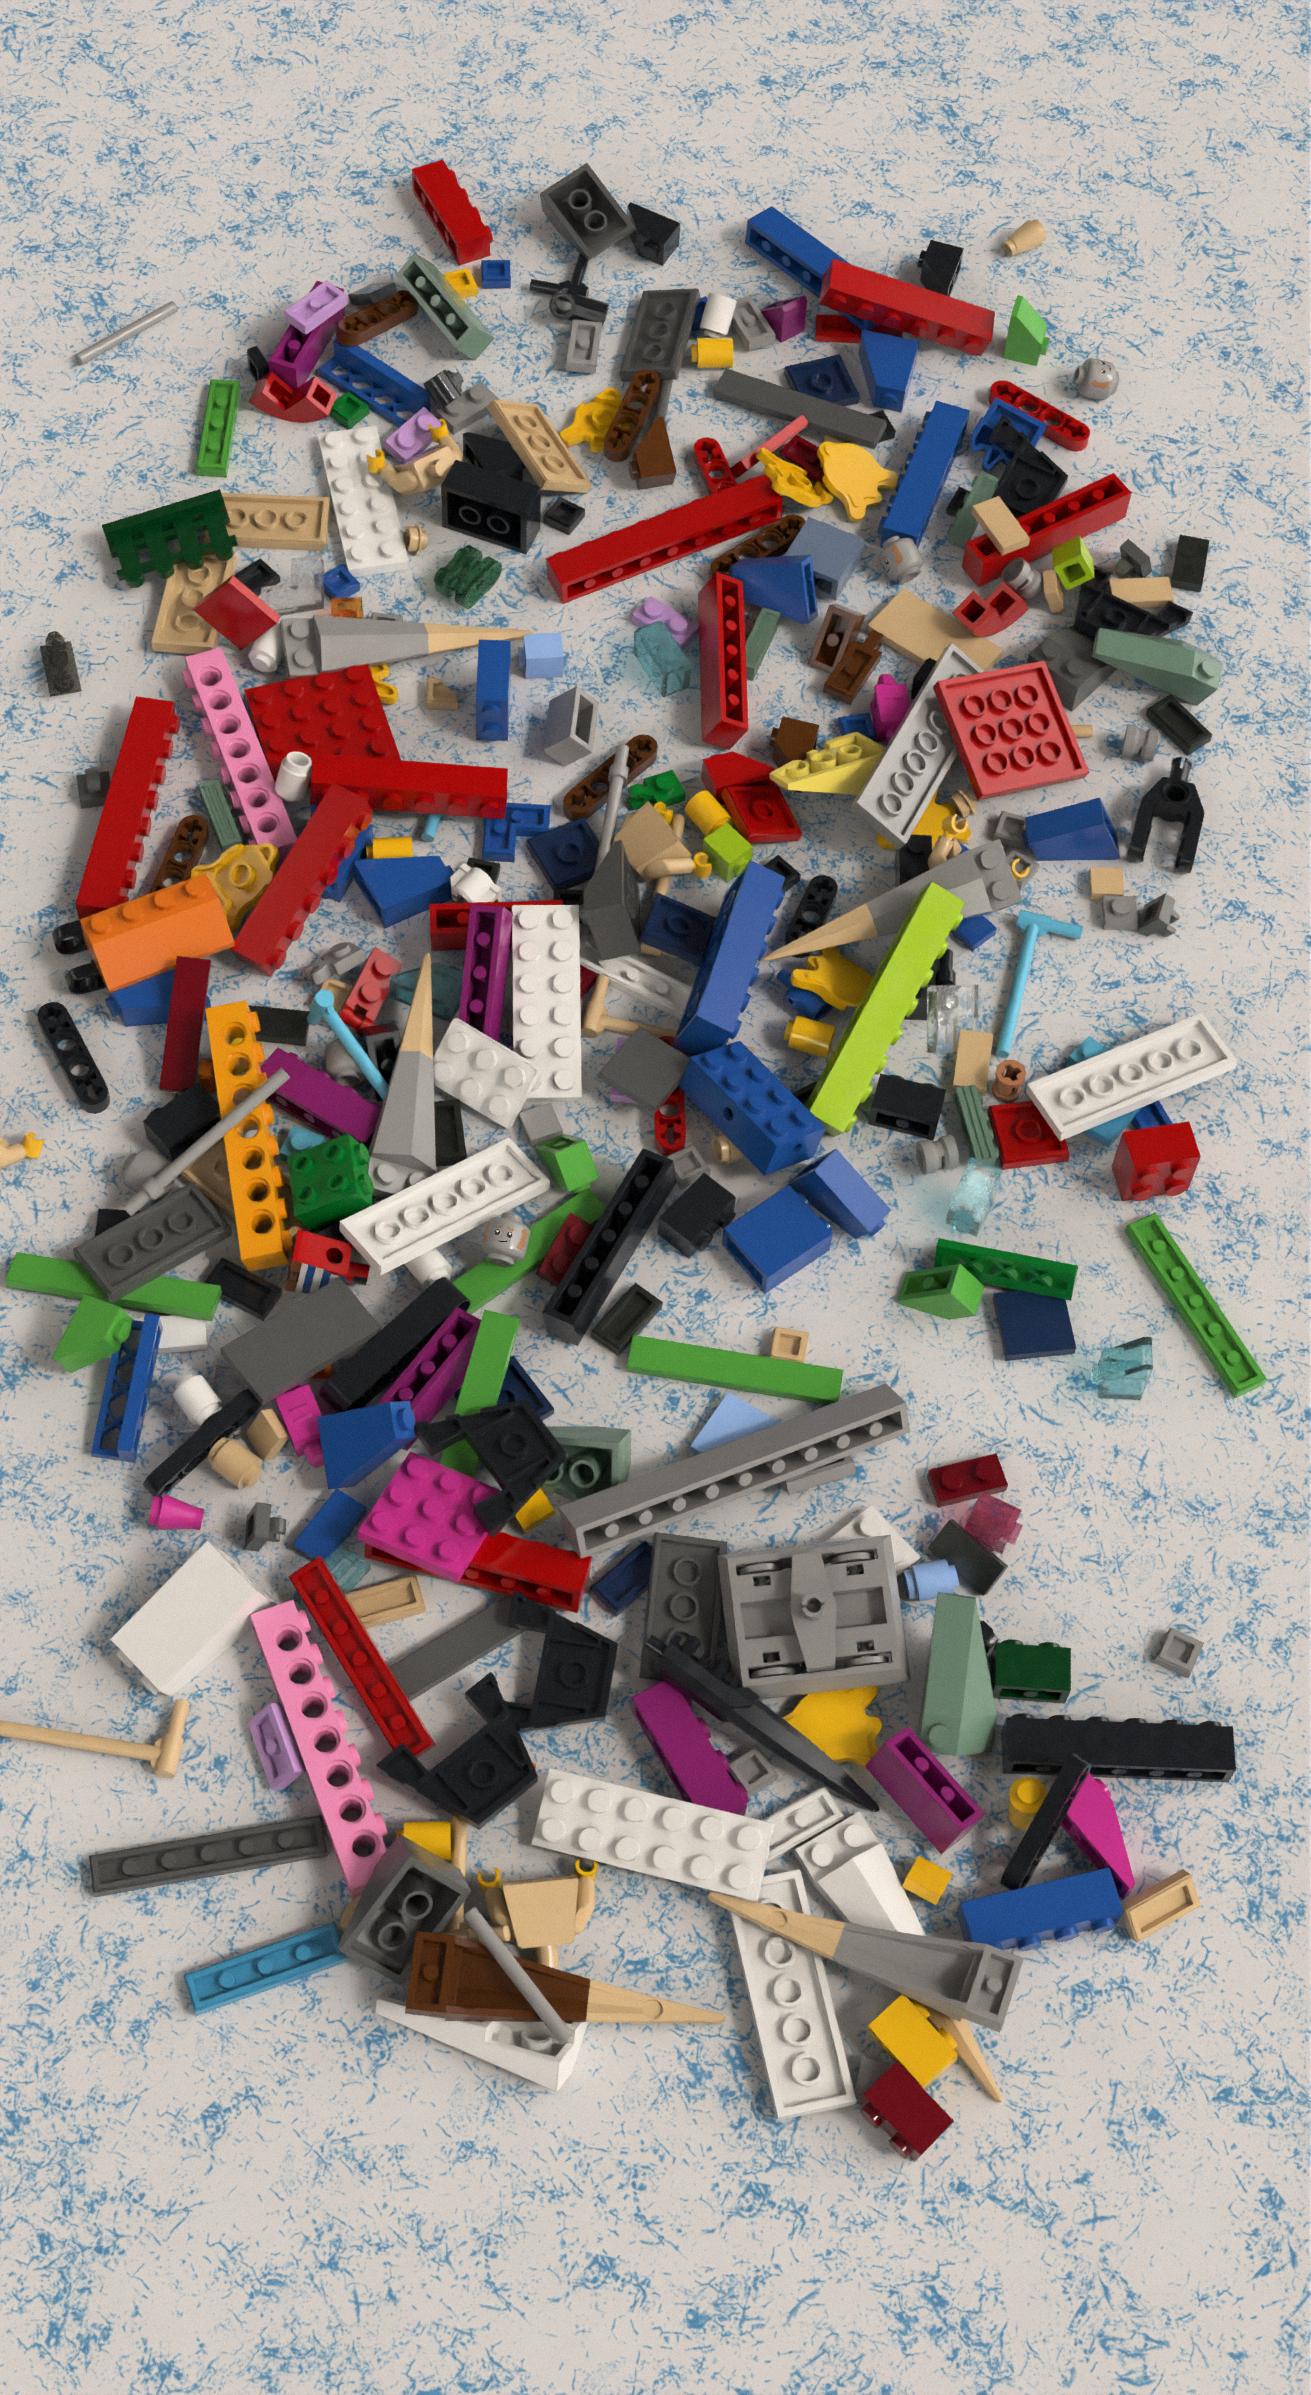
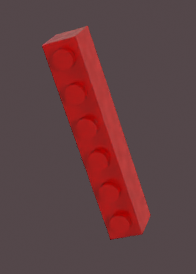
M836 259L832 260L823 274L819 305L977 356H981L992 341L995 311Z
M1112 473L1017 518L1016 520L1030 538L1029 545L1001 555L986 533L966 542L962 568L975 584L981 587L1000 578L1006 565L1015 558L1021 557L1026 562L1031 563L1052 553V548L1079 535L1083 538L1125 518L1132 492Z
M716 572L698 593L702 741L730 750L749 730L743 581Z
M313 753L310 805H319L334 782L367 799L371 809L504 819L507 803L508 768Z
M334 782L331 784L234 940L235 946L231 947L230 950L238 960L270 977L275 969L277 970L283 965L289 946L293 941L295 942L299 939L307 917L310 913L313 914L319 907L323 891L335 881L338 875V867L343 859L348 858L353 852L355 840L361 830L364 831L369 826L373 810L367 799Z
M499 1532L493 1538H490L489 1535L486 1536L459 1583L513 1596L514 1591H518L527 1595L528 1599L536 1603L578 1613L587 1581L590 1577L592 1557L587 1556L581 1559L576 1551L573 1550L568 1551L539 1541H529ZM365 1543L364 1558L443 1578Z

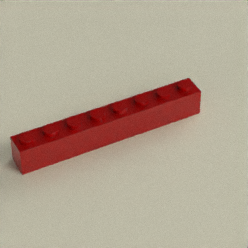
M765 474L756 478H750L738 485L722 489L704 498L693 500L691 503L667 510L647 520H641L621 530L612 531L608 535L584 542L564 552H558L546 558L547 579L562 604H565L776 522L782 518L783 499L780 494L771 488L772 482Z
M138 696L135 698L75 905L79 920L129 901V897H127L129 889H134L136 884V863H141L144 855V844L142 842L144 836L148 837L151 831V810L156 811L158 806L159 793L157 789L159 785H163L165 782L166 759L170 760L172 757L173 734L177 735L180 728V716L175 714L173 701Z

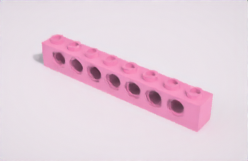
M220 647L186 656V670L182 671L184 684L187 690L192 689L194 692L191 695L195 712H201L203 718L200 719L205 737L211 736L213 741L209 744L214 761L220 760L222 764L219 767V772L224 786L230 785L232 790L228 792L233 810L239 809L241 816H238L243 835L249 834L251 841H248V845L271 843L276 846L279 851L276 867H279L297 841V837L282 799L274 789L275 781L223 650Z
M292 1599L251 1614L252 1627L278 1699L283 1706L306 1769L305 1773L322 1815L351 1899L353 1900L363 1893L376 1864L388 1850L382 1839V1836L387 1835V1830L381 1813L373 1815L369 1801L374 1800V1795L368 1779L360 1780L356 1767L362 1764L354 1743L347 1745L343 1733L349 1731L343 1711L341 1709L335 1711L331 1699L335 1698L336 1694L330 1677L322 1678L318 1666L324 1663L317 1643L310 1644L306 1632L311 1631V1627L305 1610L297 1611ZM292 1640L298 1643L290 1651L279 1648L285 1641ZM304 1673L310 1676V1679L304 1684H295L291 1681L297 1674ZM311 1707H319L323 1710L322 1714L316 1718H308L304 1715V1712ZM322 1741H332L336 1744L329 1752H320L316 1749L317 1745ZM335 1775H344L349 1779L345 1785L340 1787H334L328 1783ZM349 1809H356L362 1813L360 1818L353 1822H348L341 1818L342 1814ZM362 1844H369L375 1848L374 1852L367 1857H359L354 1853L355 1849Z

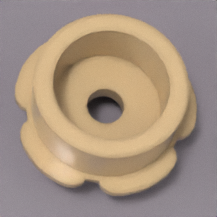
M415 524L414 527L407 526L405 529L404 543L406 551H411L418 555L421 549H425L427 546V532L423 531L419 524Z
M956 789L957 793L950 797V802L954 806L956 813L962 819L969 815L974 816V808L978 807L975 797L969 790L963 793L961 789Z

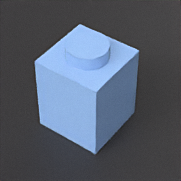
M561 632L524 634L523 647H518L519 666H525L526 679L563 677L564 656Z

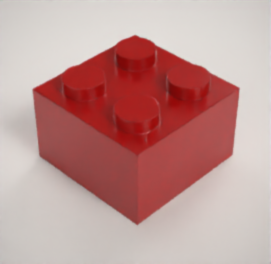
M1190 1122L1137 1129L1122 1133L1111 1165L1122 1201L1133 1199L1135 1201H1145L1152 1196L1164 1194L1176 1196L1184 1191H1188L1201 1157Z

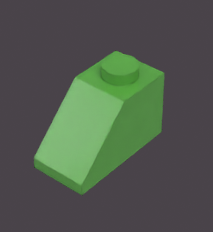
M1017 295L1013 307L1003 358L1037 366L1040 354L1046 355L1050 338L1045 337L1047 324L1023 296Z
M563 1134L535 1146L536 1153L560 1189L568 1192L571 1191L572 1194L589 1189L591 1187L590 1182L600 1178L584 1139Z
M961 1264L906 1272L897 1302L902 1306L948 1320L976 1316L985 1286Z
M84 1294L52 1359L65 1371L73 1373L117 1353L122 1342L129 1337L134 1320L121 1307Z

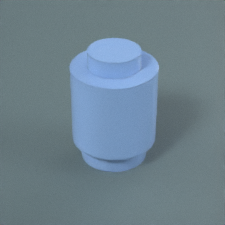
M946 1559L911 1565L910 1570L902 1571L903 1585L908 1600L917 1599L920 1602L935 1599L938 1592L953 1594V1587L959 1586L955 1565H948Z

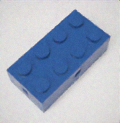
M741 1041L690 1057L679 1088L764 1176L814 1157L826 1127Z

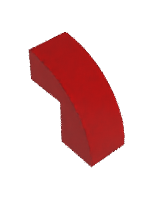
M271 371L257 381L248 402L273 417L290 422L307 423L328 417L337 394L316 376L293 390Z
M1002 582L986 600L973 590L952 614L975 635L988 637L1012 625L1029 608L1017 593Z

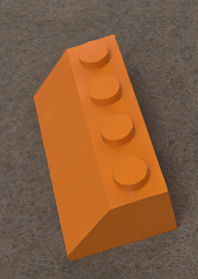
M206 873L80 919L85 944L109 993L175 969L177 956L202 959L235 946L219 897Z

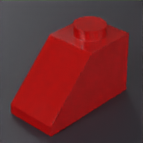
M731 751L724 754H714L709 758L703 759L701 779L706 790L723 806L725 803L720 794L724 787L775 785V782L770 780V773L775 769Z

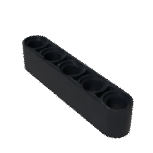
M446 1277L439 1278L328 1378L322 1385L319 1396L337 1413L364 1408L409 1366L455 1308L458 1307L467 1312L471 1301Z

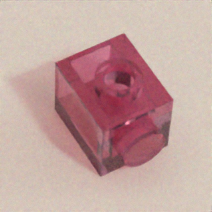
M981 1491L967 1520L965 1530L991 1552L997 1551L1003 1554L1008 1542L1015 1545L1023 1525L1018 1523L1021 1509Z

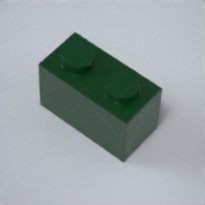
M1013 1639L996 1643L991 1654V1685L994 1699L1065 1704L1071 1691V1648L1060 1647L1059 1644L1053 1642H1044L1038 1646L1024 1645L1023 1642Z

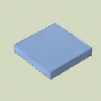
M728 1392L690 1445L689 1451L697 1455L777 1425L780 1422Z

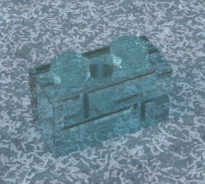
M656 621L634 631L635 643L633 653L662 697H667L687 689L690 686L691 663L683 655V651L664 623Z

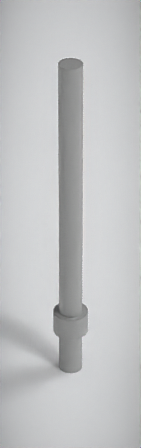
M624 744L617 745L614 764L609 769L608 781L610 782L594 873L613 844L622 787L627 782L629 772L628 767H626L629 747Z
M282 1068L276 1071L155 1178L151 1176L142 1183L141 1186L143 1188L122 1207L130 1216H133L152 1198L154 1200L159 1198L165 1192L164 1188L288 1081L290 1076Z

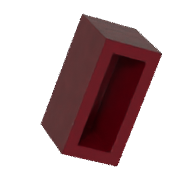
M897 2061L858 2100V2103L862 2106L860 2112L866 2121L875 2128L880 2126L891 2137L889 2143L892 2148L904 2159L909 2156L914 2162L954 2122Z

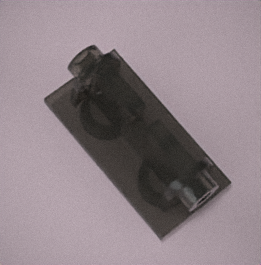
M57 631L48 633L45 639L46 645L40 646L50 697L82 691L71 641L65 642L64 637Z

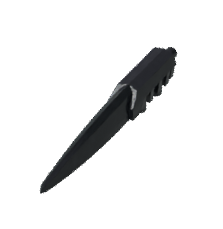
M677 1633L668 1645L652 1634L643 1647L658 1657L652 1669L719 1721L732 1723L786 1762L872 1812L880 1810L878 1804L830 1757L777 1713L758 1700L760 1698L759 1695L748 1687H737L741 1682L737 1677H734L731 1682L727 1681L724 1677L731 1668L728 1660L720 1658L713 1668H710L706 1665L710 1659L708 1655L704 1653L698 1659L694 1654L700 1647L701 1642L696 1636H688L681 1646L679 1642L682 1637Z

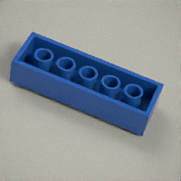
M750 860L726 891L704 959L699 967L672 1044L673 1048L693 1057L725 1046L729 1038L733 1040L736 1037L742 1021L738 1020L739 1013L744 1012L751 997L747 993L748 987L754 984L759 973V968L755 967L757 960L760 961L768 947V943L764 941L765 936L771 933L777 917L773 916L774 910L780 907L785 896V892L781 890L785 880L784 876Z

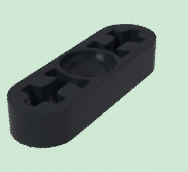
M819 875L811 879L786 932L784 946L797 940L801 935V930L808 934L825 925L837 897L838 885L833 878ZM826 889L827 892L823 894L821 902L816 901L818 892ZM807 911H813L820 916V919L810 922L805 920L802 915ZM812 952L794 955L792 957L805 958L809 956Z

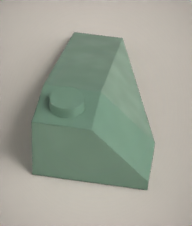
M1099 628L1096 631L1092 657L1196 706L1218 690L1222 663L1210 653L1177 639Z
M547 1426L566 1452V1460L541 1486L542 1491L551 1495L556 1493L576 1501L627 1481L631 1466V1430L599 1426Z
M938 1592L917 1737L933 1753L960 1756L992 1752L997 1712L976 1598Z

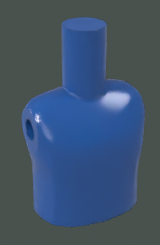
M782 969L779 971L776 979L789 989L785 995L786 1002L797 1012L803 1014L808 1019L819 1021L832 1010L833 1006L825 1002L819 995L793 986L790 982L791 974L787 970Z

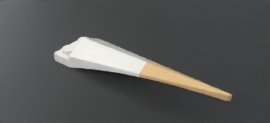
M860 1811L798 1847L793 1852L813 1886L846 1923L926 1936L882 1843H879ZM924 2005L930 2013L928 2019L936 2029L939 2030L943 2027L958 2044L954 2049L958 2056L994 2101L1002 2102V2095L966 2019L961 2018L959 2022Z

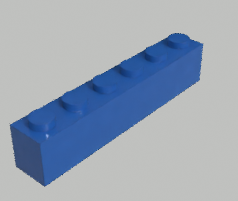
M773 206L747 221L745 244L819 299L823 274L832 260L836 259L850 264ZM837 311L842 316L847 317L851 323L861 330L870 331V329L878 325V323Z
M936 401L932 411H926L922 422L923 433L917 432L914 440L913 449L915 452H909L904 466L906 473H900L895 488L897 495L890 496L886 510L889 514L887 517L882 516L877 531V534L882 535L880 548H884L882 544L893 536H899L900 539L911 538L917 549L919 548L966 433L970 410Z

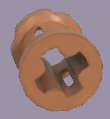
M1005 1060L997 1066L996 1079L991 1090L997 1100L1011 1103L1016 1101L1021 1094V1085L1025 1081L1026 1070L1018 1061Z

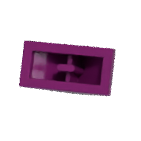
M806 296L779 300L760 309L780 343L804 332L807 309Z

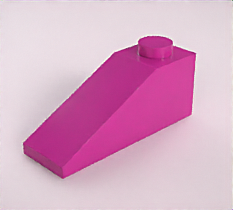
M1089 1773L1063 1819L1061 1826L1097 1870L1110 1868L1118 1895L1123 1900L1130 1894L1135 1881L1114 1802L1110 1798L1111 1793L1104 1782L1098 1778L1094 1779Z

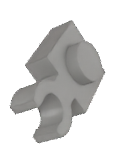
M342 942L334 945L328 954L322 956V961L313 963L303 970L308 981L313 980L315 985H319L328 980L333 974L341 975L365 962L367 959L362 948L350 942Z

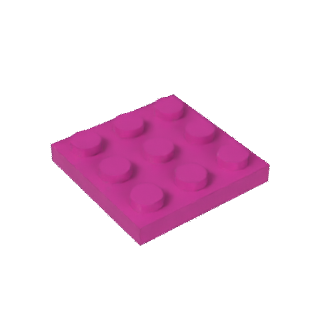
M410 1451L359 1528L358 1540L458 1583L488 1535L473 1514V1506L501 1490Z

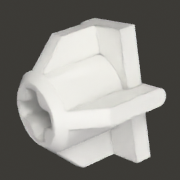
M463 863L450 877L451 894L455 903L502 902V889L494 884L488 874L480 868H471Z

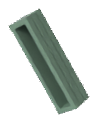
M983 471L980 472L978 477H974L971 484L973 488L970 493H966L963 500L965 504L962 509H958L955 516L957 520L954 525H950L947 531L950 544L965 550L966 542L971 540L979 524L971 513L972 506L992 498L998 486L997 477Z
M762 607L760 614L755 615L754 626L749 628L746 637L747 679L750 681L754 680L780 623L781 613Z
M218 778L199 783L200 798L221 852H225L231 846L245 844L243 833L237 830L239 828L236 816L232 817L233 808L231 802L225 799L227 793L224 785L220 786Z
M976 1085L956 1087L953 1100L973 1169L979 1170L995 1167L996 1159L999 1158V1150L997 1146L993 1145L994 1134L992 1128H988L987 1110L982 1108V1093L977 1091Z

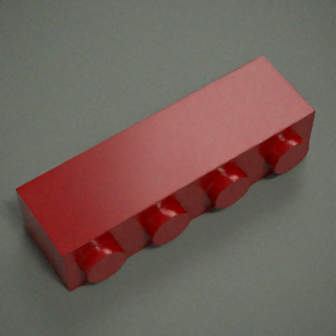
M443 159L413 168L412 191L457 264L460 266L490 256V243L493 242L492 232L488 225L484 226L477 207H473L469 202L465 188L459 186L455 172L452 169L449 170Z
M563 900L429 904L431 950H466L470 904L502 906L512 913V905H563ZM511 930L510 949L512 948V930Z

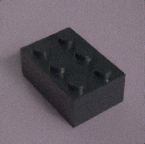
M455 460L441 484L442 527L527 555L540 531L541 487L477 467L473 464Z

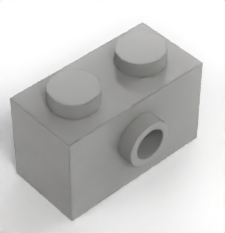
M577 686L549 701L543 751L563 766H567L591 754L593 751L599 702Z

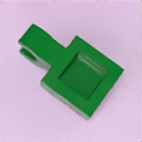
M669 770L644 778L643 785L635 784L630 786L628 792L631 797L627 798L626 801L631 810L640 809L648 801L653 806L657 802H663L668 807L685 801L686 792L674 771Z

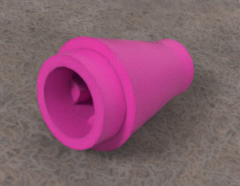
M166 1494L163 1497L154 1496L148 1525L157 1526V1530H200L204 1508L195 1507Z

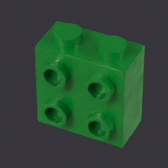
M349 1133L287 1156L294 1216L309 1229L314 1230L336 1222L373 1205L371 1194L374 1193V1185L368 1174L367 1163L370 1162L369 1152L363 1143L360 1144Z

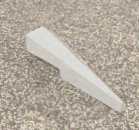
M382 1993L376 2001V2014L556 2092L573 2071L588 2022H564L573 2033V2036L563 2045H560L544 2022L445 2021V2018L405 2014L406 2002L390 1998L389 1993Z

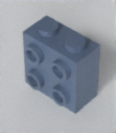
M808 517L784 556L811 555L816 593L836 601L861 561L864 539L830 526L825 522Z

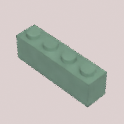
M414 253L397 272L396 276L457 350L476 360L495 339L434 264Z

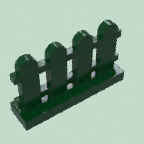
M220 489L102 525L112 558L118 557L122 569L116 571L119 581L126 580L127 585L131 588L142 586L145 582L144 574L155 571L161 579L170 578L175 571L173 565L185 562L187 568L197 570L204 564L203 556L214 552L218 560H229L234 555L233 547L238 545L235 535L229 536L225 524L230 523V518ZM207 530L211 542L199 545L196 533ZM178 539L181 551L169 554L166 542ZM148 548L152 560L140 563L136 551Z

